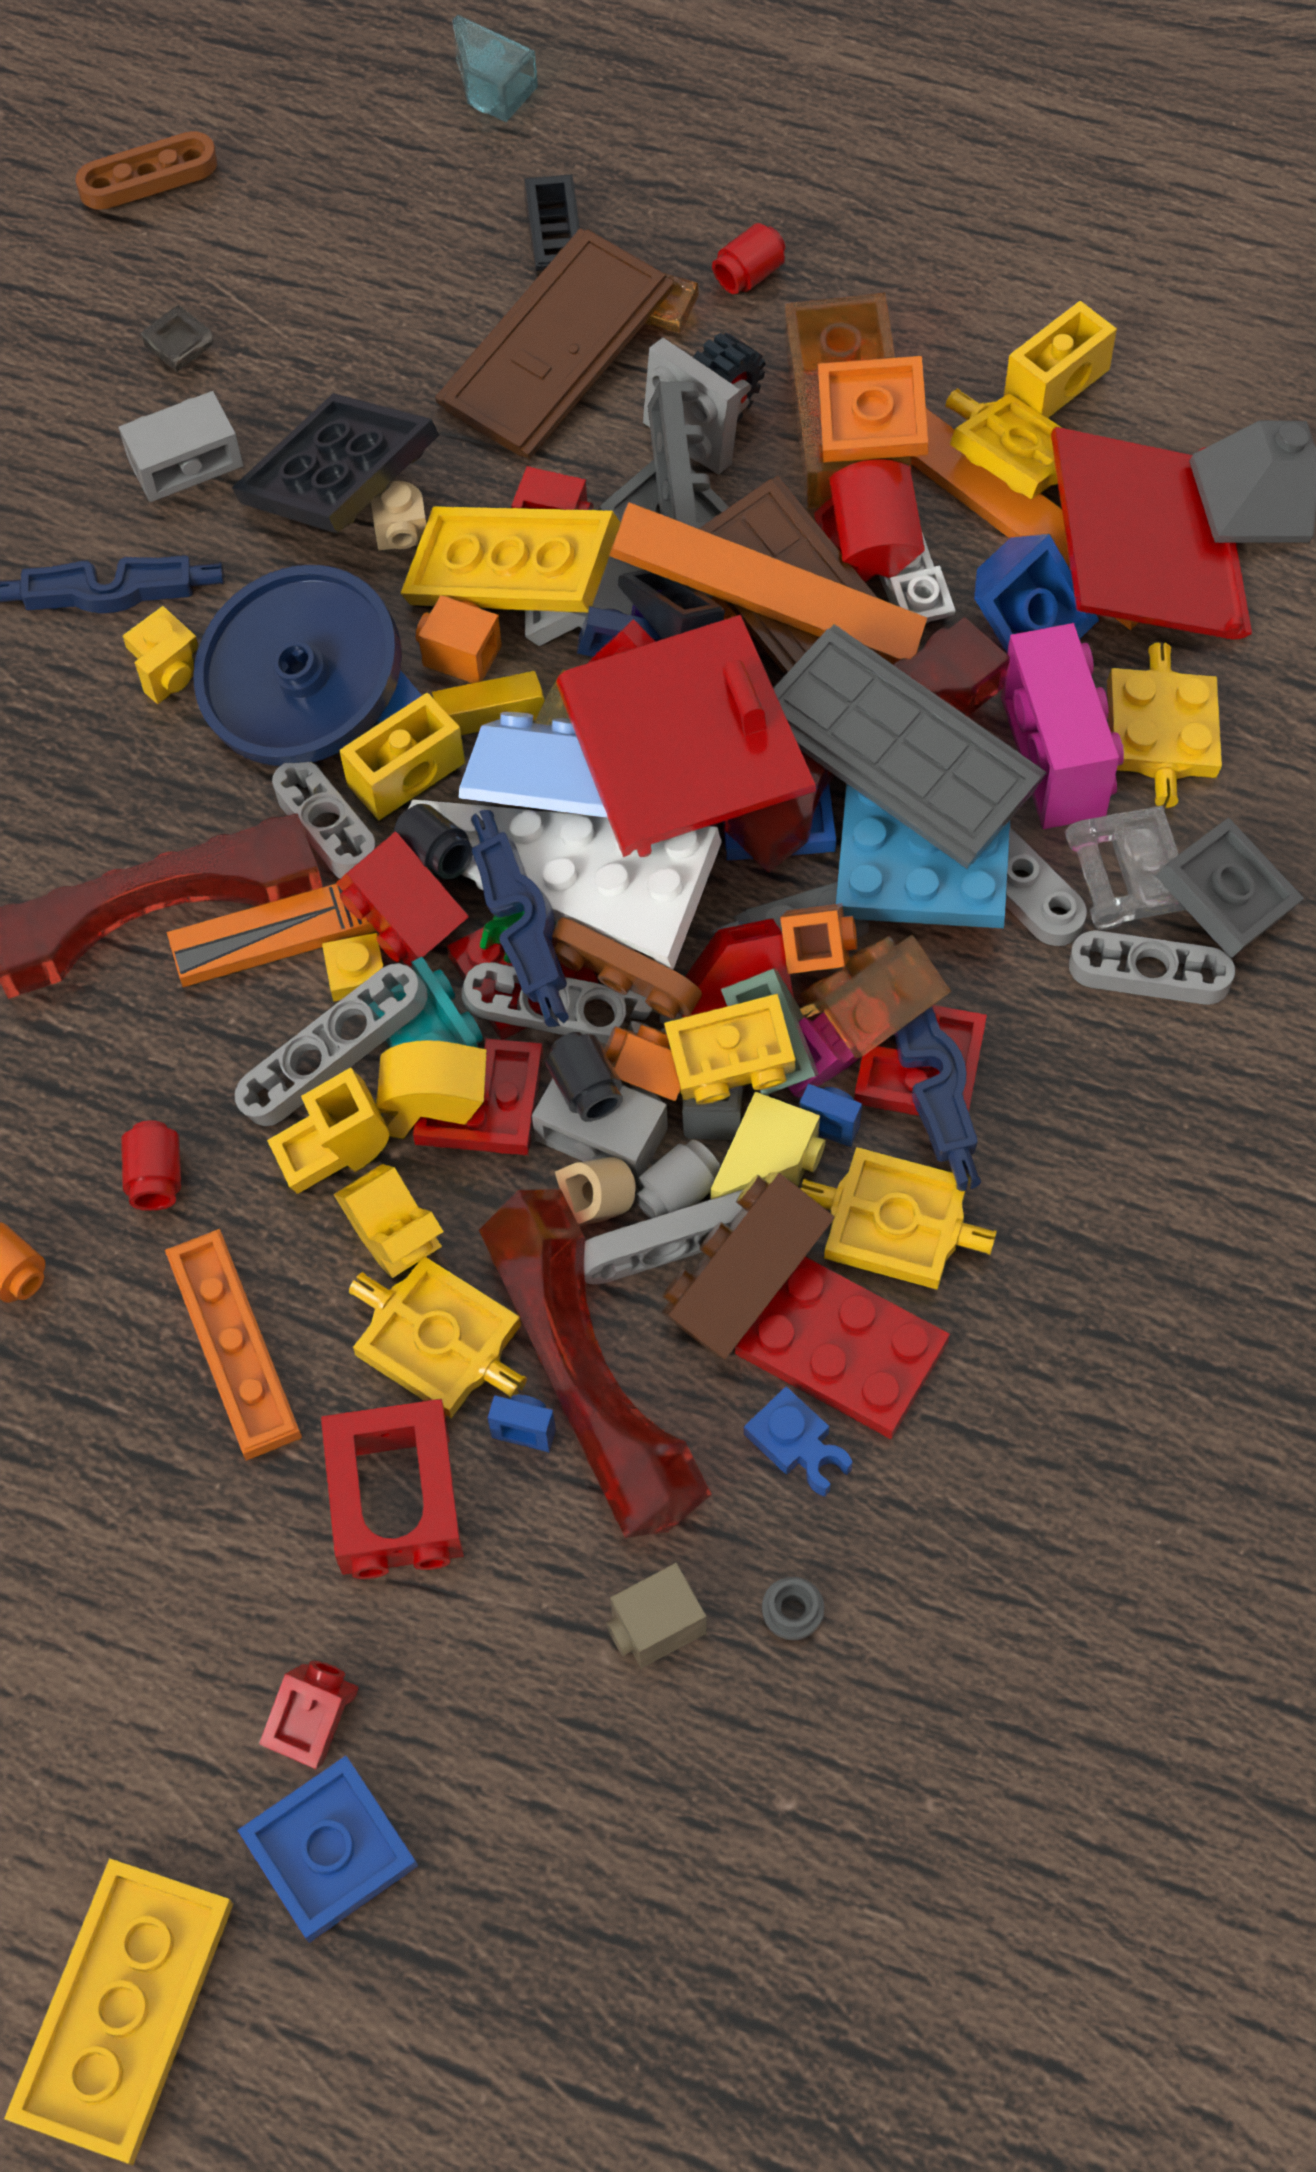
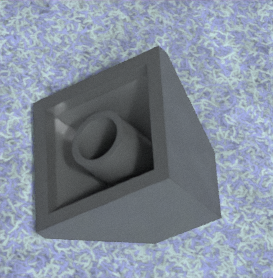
M1259 420L1192 455L1189 462L1215 543L1310 542L1314 534L1316 513V447L1307 421Z

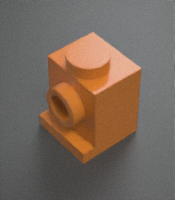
M644 1024L640 1025L638 1033L615 1026L604 1051L619 1079L676 1101L680 1091V1084L667 1034Z

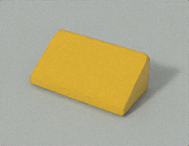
M535 671L432 692L433 699L460 727L461 735L479 732L482 725L500 719L502 712L533 715V721L546 718L544 695Z

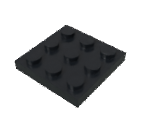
M333 393L243 476L232 489L240 504L338 533L341 529L352 524L356 519V515L376 496L384 493L389 488L390 483L409 464L417 461L423 455L424 450L440 435L430 418Z

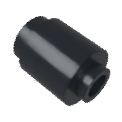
M425 803L414 805L404 811L397 819L393 833L396 831L418 856L424 867H427L436 878L453 879L467 869L473 857V847L469 842L468 835L431 805Z
M572 1032L560 1037L553 1043L551 1053L547 1056L545 1064L570 1111L578 1113L585 1122L599 1120L614 1112L623 1102V1097L620 1093L622 1082L598 1038L592 1034L582 1035L580 1032Z

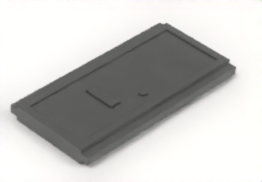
M835 624L821 635L773 688L798 746L803 753L966 869L977 860L1033 794L1047 773Z

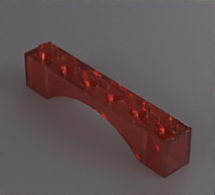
M964 617L950 629L942 628L935 632L927 641L924 649L911 659L902 658L894 666L968 717L1004 688L1010 657ZM802 751L801 753L816 784V792L724 821V831L768 873L809 841L812 821L824 790L835 776Z
M298 813L285 817H271L262 821L257 826L233 834H220L210 838L206 843L179 852H165L158 855L154 860L127 869H114L106 872L100 878L76 886L59 887L45 896L21 904H8L0 907V983L7 998L10 999L62 981L77 960L101 938L126 922L154 910L183 903L226 901L260 906L322 888L318 866Z
M518 1190L479 1229V1232L624 1537L631 1538L668 1532L712 1494L686 1442L663 1431L644 1416L622 1391L605 1362L594 1334L586 1298L584 1276L585 1237L562 1190Z

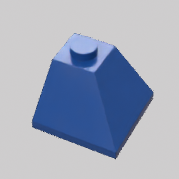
M1050 534L1010 537L977 568L974 599L1007 653L1010 635L1074 623L1080 639L1099 621L1096 614L1077 611L1071 570Z

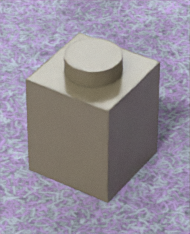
M677 1563L610 1597L613 1619L606 1622L608 1631L621 1655L624 1656L632 1652L641 1669L707 1634L706 1615Z

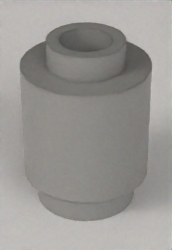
M691 1140L686 1145L677 1144L636 1179V1185L639 1190L635 1195L636 1201L644 1213L651 1219L696 1205L711 1193V1187L721 1166L709 1149L699 1141Z

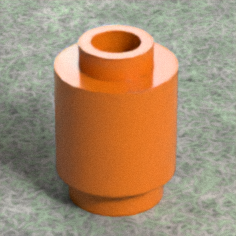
M0 1222V1299L5 1303L14 1302L18 1299L26 1300L41 1287L44 1281L43 1272L46 1262L44 1257L8 1225Z

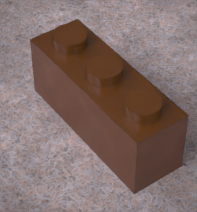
M779 1172L769 1173L765 1179L756 1175L747 1184L736 1200V1203L742 1207L729 1226L719 1222L713 1228L699 1248L705 1254L704 1258L692 1273L683 1269L670 1283L662 1296L669 1303L661 1313L715 1356L724 1360L835 1218V1216Z

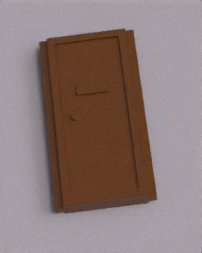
M580 228L435 396L436 403L444 407L445 411L505 448L522 458L526 457L530 460L675 288L674 282L668 279L663 272L588 229L585 231Z
M778 475L760 485L699 528L715 536L876 597L853 567L843 562L840 551ZM725 601L737 616L741 615L746 628L784 675L792 669L820 638ZM919 648L914 663L908 671L897 667L920 684L936 672V669Z

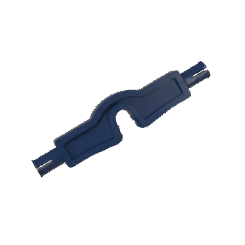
M185 555L160 558L124 557L117 564L115 579L106 585L98 583L96 568L89 561H79L51 567L28 568L21 571V580L0 581V602L23 600L26 610L77 607L92 613H114L129 609L141 601L190 597L193 594V586L224 585V568L222 562L191 565L189 557Z
M481 810L479 812L482 819L476 813L471 817V823L474 825L480 844L472 848V853L480 873L486 905L497 918L525 911L521 919L501 933L500 943L516 971L522 991L533 1002L539 1003L546 1026H560L558 1019L564 1024L569 1018L559 991L567 986V981L552 944V934L555 929L552 906L541 889L527 877L515 843L505 832H499L493 812L491 810Z
M897 956L895 965L894 958L891 957L884 961L882 966L891 990L887 992L886 1008L894 1029L900 1064L906 1068L934 1067L940 1072L939 1075L913 1086V1103L928 1132L936 1159L940 1162L949 1160L957 1184V1190L966 1191L967 1184L970 1190L981 1184V1179L978 1176L971 1156L976 1152L978 1139L963 1098L966 1084V1066L963 1056L956 1043L940 1030L925 985L923 983L913 985L906 964V958L904 956Z

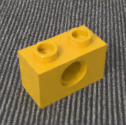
M1077 302L1009 355L1004 396L1010 393L1049 418L1110 370L1117 328L1083 302Z
M428 692L340 749L347 786L378 821L465 764L460 727Z

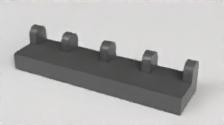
M660 381L648 404L660 514L699 529L707 522H697L694 492L708 490L710 488V480L707 474L691 473L688 444L702 442L704 440V432L702 426L685 425L682 402L691 401L699 397L698 385L695 382Z

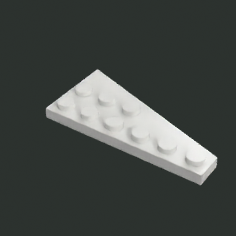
M412 799L409 806L411 808L422 803L431 805L466 832L472 847L480 844L474 825L471 823V817L476 813L482 819L479 811L491 810L495 816L494 819L499 832H505L515 843L527 877L541 889L550 901L556 922L559 918L575 921L621 945L653 957L656 962L672 970L675 967L721 845L718 828L707 826L651 844L652 852L647 857H639L637 850H634L631 855L623 857L607 817ZM473 856L469 866L461 875L475 880L477 887L483 890L480 873Z

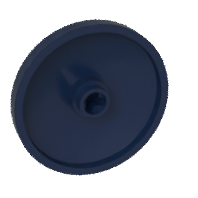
M298 565L268 573L235 593L216 613L203 634L194 664V690L199 709L206 722L228 747L247 759L272 766H281L284 763H313L337 754L340 752V749L366 733L386 709L394 694L401 670L402 649L399 631L394 618L378 594L366 582L347 571L324 565Z

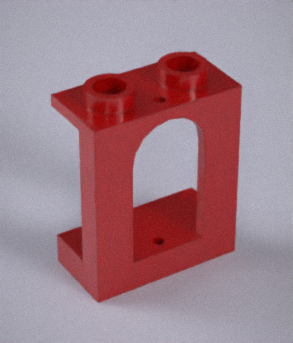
M442 1399L321 1416L334 1553L342 1575L352 1574L357 1579H373L388 1574L389 1568L414 1564V1568L419 1570H433L449 1565L452 1558L464 1557L459 1535L448 1442H450L448 1422ZM417 1447L423 1496L422 1518L417 1527L409 1534L399 1538H383L374 1534L366 1526L363 1518L357 1455Z

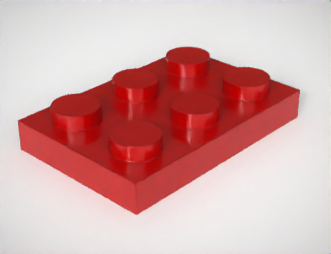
M804 1257L735 1346V1355L883 1436L892 1439L946 1348L950 1334L813 1260Z

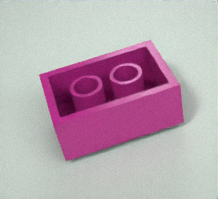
M1074 623L1010 635L1002 685L1001 700L1018 753L1047 772L1045 778L1032 794L1043 829L1105 818L1110 797L1117 792V766L1122 765L1124 762L1121 738L1117 732H1110L1107 723L1109 709L1105 691L1102 687L1096 688L1092 678L1094 666L1091 649L1088 643H1080Z

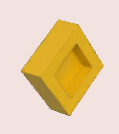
M164 606L123 635L126 648L138 659L173 631H176L189 642L192 654L199 647L196 636Z
M173 631L135 661L144 693L157 704L161 703L172 693L181 691L194 676L195 663L189 642L176 631Z
M377 933L322 943L333 1002L342 1000L376 972L384 968L380 946L376 939Z

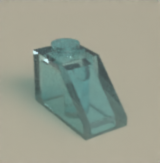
M457 15L452 20L455 51L467 104L482 113L490 114L507 122L538 87L535 51Z

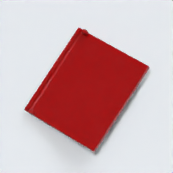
M1055 427L1051 432V440L1077 611L1232 640L1242 639L1251 635L1252 628L1236 543L1214 542L1189 462L1192 455Z
M741 615L568 669L561 673L556 680L560 696L623 857L631 855L634 850H637L639 857H647L652 852L651 844L816 792V784Z

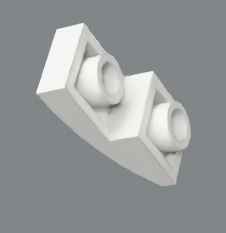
M923 536L925 551L895 577L887 578L881 575L879 577L891 604L927 617V623L954 616L955 608L940 566L934 567Z

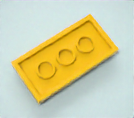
M433 506L400 594L409 605L435 606L440 595L457 601H470L480 608L587 613L589 606L592 607L620 521L613 511Z
M109 1858L4 2119L133 2166L232 1910V1901L211 1892Z

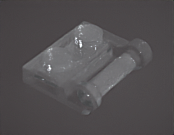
M1163 805L1081 820L1066 829L1065 833L1071 850L1077 851L1094 905L1090 909V914L1094 927L1097 930H1110L1120 926L1125 921L1186 910L1155 876L1166 863L1179 855ZM1112 841L1129 895L1114 898L1098 847L1100 842Z

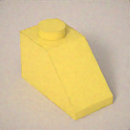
M755 1092L711 1187V1200L743 1190L756 1175L765 1179L769 1173L773 1172L781 1173L798 1187L805 1170L810 1172L816 1170L824 1151L826 1140L818 1137L820 1115Z

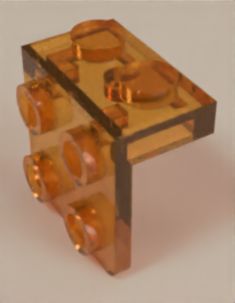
M913 935L895 943L890 936H886L874 945L869 944L852 955L846 964L849 971L844 967L830 977L829 975L822 977L801 992L800 995L805 1000V1003L799 1006L803 1017L806 1018L824 1012L854 1057L859 1058L945 997L951 990Z

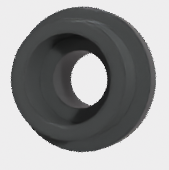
M786 1577L773 1583L764 1595L762 1602L763 1619L767 1627L775 1635L783 1639L800 1640L806 1638L818 1629L823 1620L824 1601L822 1595L815 1585L803 1578ZM789 1601H796L803 1606L805 1612L798 1619H789L783 1615L781 1611L782 1606Z

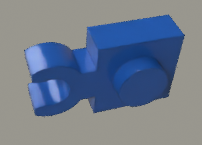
M787 1386L744 1426V1435L786 1475L800 1464L806 1470V1479L810 1488L819 1495L826 1496L830 1492L831 1485L819 1473L820 1467L825 1464H834L846 1475L852 1471L853 1462L844 1449L822 1443L829 1435L830 1426Z

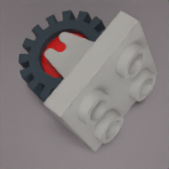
M727 332L724 335L721 333L715 335L714 342L710 339L703 344L704 351L701 353L697 350L693 357L665 338H661L649 348L643 423L650 427L648 404L660 381L697 383L699 397L691 401H682L685 425H699L703 427L704 440L697 444H688L689 456L719 475L732 465L736 425L743 417L742 411L746 407L749 409L754 401L751 400L752 395L758 394L761 385L758 381L762 380L765 376L766 371L762 369L766 365L765 359L762 358L763 355Z

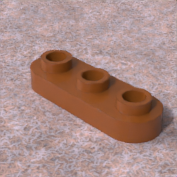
M190 131L91 161L83 165L76 174L75 181L80 199L90 208L103 210L204 179L211 175L217 167L215 146L212 139L206 134Z
M559 918L555 924L552 944L559 963L577 972L582 967H585L599 974L598 979L608 988L619 994L627 995L629 990L645 997V1002L653 1010L667 1018L674 1019L677 1014L690 1016L702 997L700 989L689 979L624 945L567 918Z

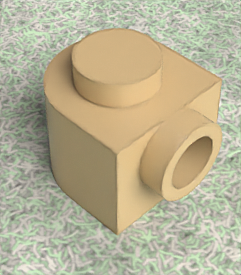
M392 481L384 493L376 496L371 501L378 551L407 549L419 545L426 526L423 497L420 490L415 485L406 481Z
M617 1157L577 1162L555 1171L571 1227L609 1220L627 1212L633 1204L636 1189L634 1176L628 1165Z

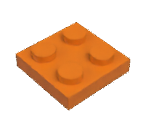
M922 356L818 364L824 463L928 455V430Z

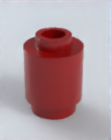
M755 223L719 250L718 258L712 262V270L717 281L731 294L749 291L784 264V240L773 227H766L763 224Z
M149 1120L139 1122L121 1137L123 1192L129 1196V1204L136 1209L145 1211L166 1209L175 1204L176 1194L181 1190L179 1134L173 1129L167 1128V1125L160 1121Z

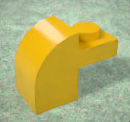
M429 1040L399 1044L382 1053L380 1056L376 1105L380 1113H383V1119L388 1127L389 1136L404 1139L420 1117L465 1125L484 1102L486 1049L445 1041Z
M350 1067L302 1095L301 1098L310 1116L267 1140L289 1187L299 1194L346 1166H349L354 1172L362 1169L384 1149L389 1139V1130L365 1081Z
M381 1164L333 1194L360 1239L381 1268L392 1278L419 1262L423 1256L427 1257L442 1247L436 1236L443 1233L442 1228L431 1211L417 1206L395 1167Z

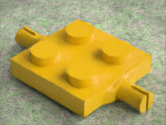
M958 388L952 391L945 407L950 408L967 421L955 428L949 445L963 453L971 463L984 467L1006 482L1010 489L1024 494L1030 499H1033L1051 485L1058 484L1051 432L1055 427H1060L1059 425L1010 393L996 402L984 404L976 402Z
M1160 642L1154 643L1148 648L1150 670L1111 668L1107 679L1108 725L1111 733L1117 732L1123 745L1124 762L1122 765L1117 766V770L1138 772L1154 778L1155 804L1163 807L1166 800V808H1170L1178 804L1177 779L1188 776L1217 778L1222 767L1217 676L1173 672L1171 670V646L1164 643L1161 649Z
M856 1147L849 1172L841 1180L837 1188L803 1179L800 1189L823 1208L830 1210L831 1214L835 1216L831 1222L832 1228L825 1247L824 1259L938 1290L946 1260L955 1251L956 1245L991 1255L997 1231L963 1223L962 1203L966 1191L957 1190V1184L951 1172Z
M425 1256L422 1257L406 1279L394 1285L390 1290L368 1277L364 1272L356 1276L358 1282L353 1280L349 1293L375 1309L370 1326L353 1346L355 1355L422 1400L442 1399L445 1413L448 1417L452 1418L472 1390L482 1385L485 1381L507 1394L510 1398L513 1395L519 1394L518 1389L520 1391L523 1390L527 1378L500 1362L502 1350L521 1326L520 1317Z

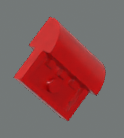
M867 460L846 466L829 477L832 497L814 512L815 522L840 551L843 562L850 564L865 583L875 574L887 578L895 577L925 551L910 466L892 460Z

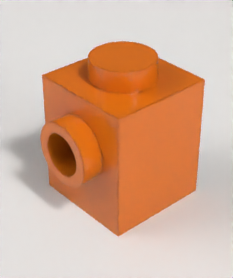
M440 595L431 613L425 612L422 615L416 629L415 639L420 644L423 666L470 683L483 681L502 647L499 617L497 614L485 611L470 601H457Z
M842 903L787 910L780 917L788 974L845 967L850 959L849 951L858 949L854 916L844 917Z

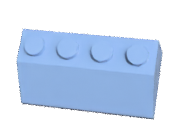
M502 712L500 719L481 726L460 785L459 798L607 817L569 718L552 719V725L533 723V715Z

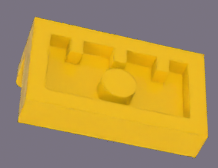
M778 994L664 1023L683 1100L695 1098L697 1104H708L729 1097V1089L752 1083L754 1090L775 1087L787 1081L785 1074L795 1071L796 1060Z

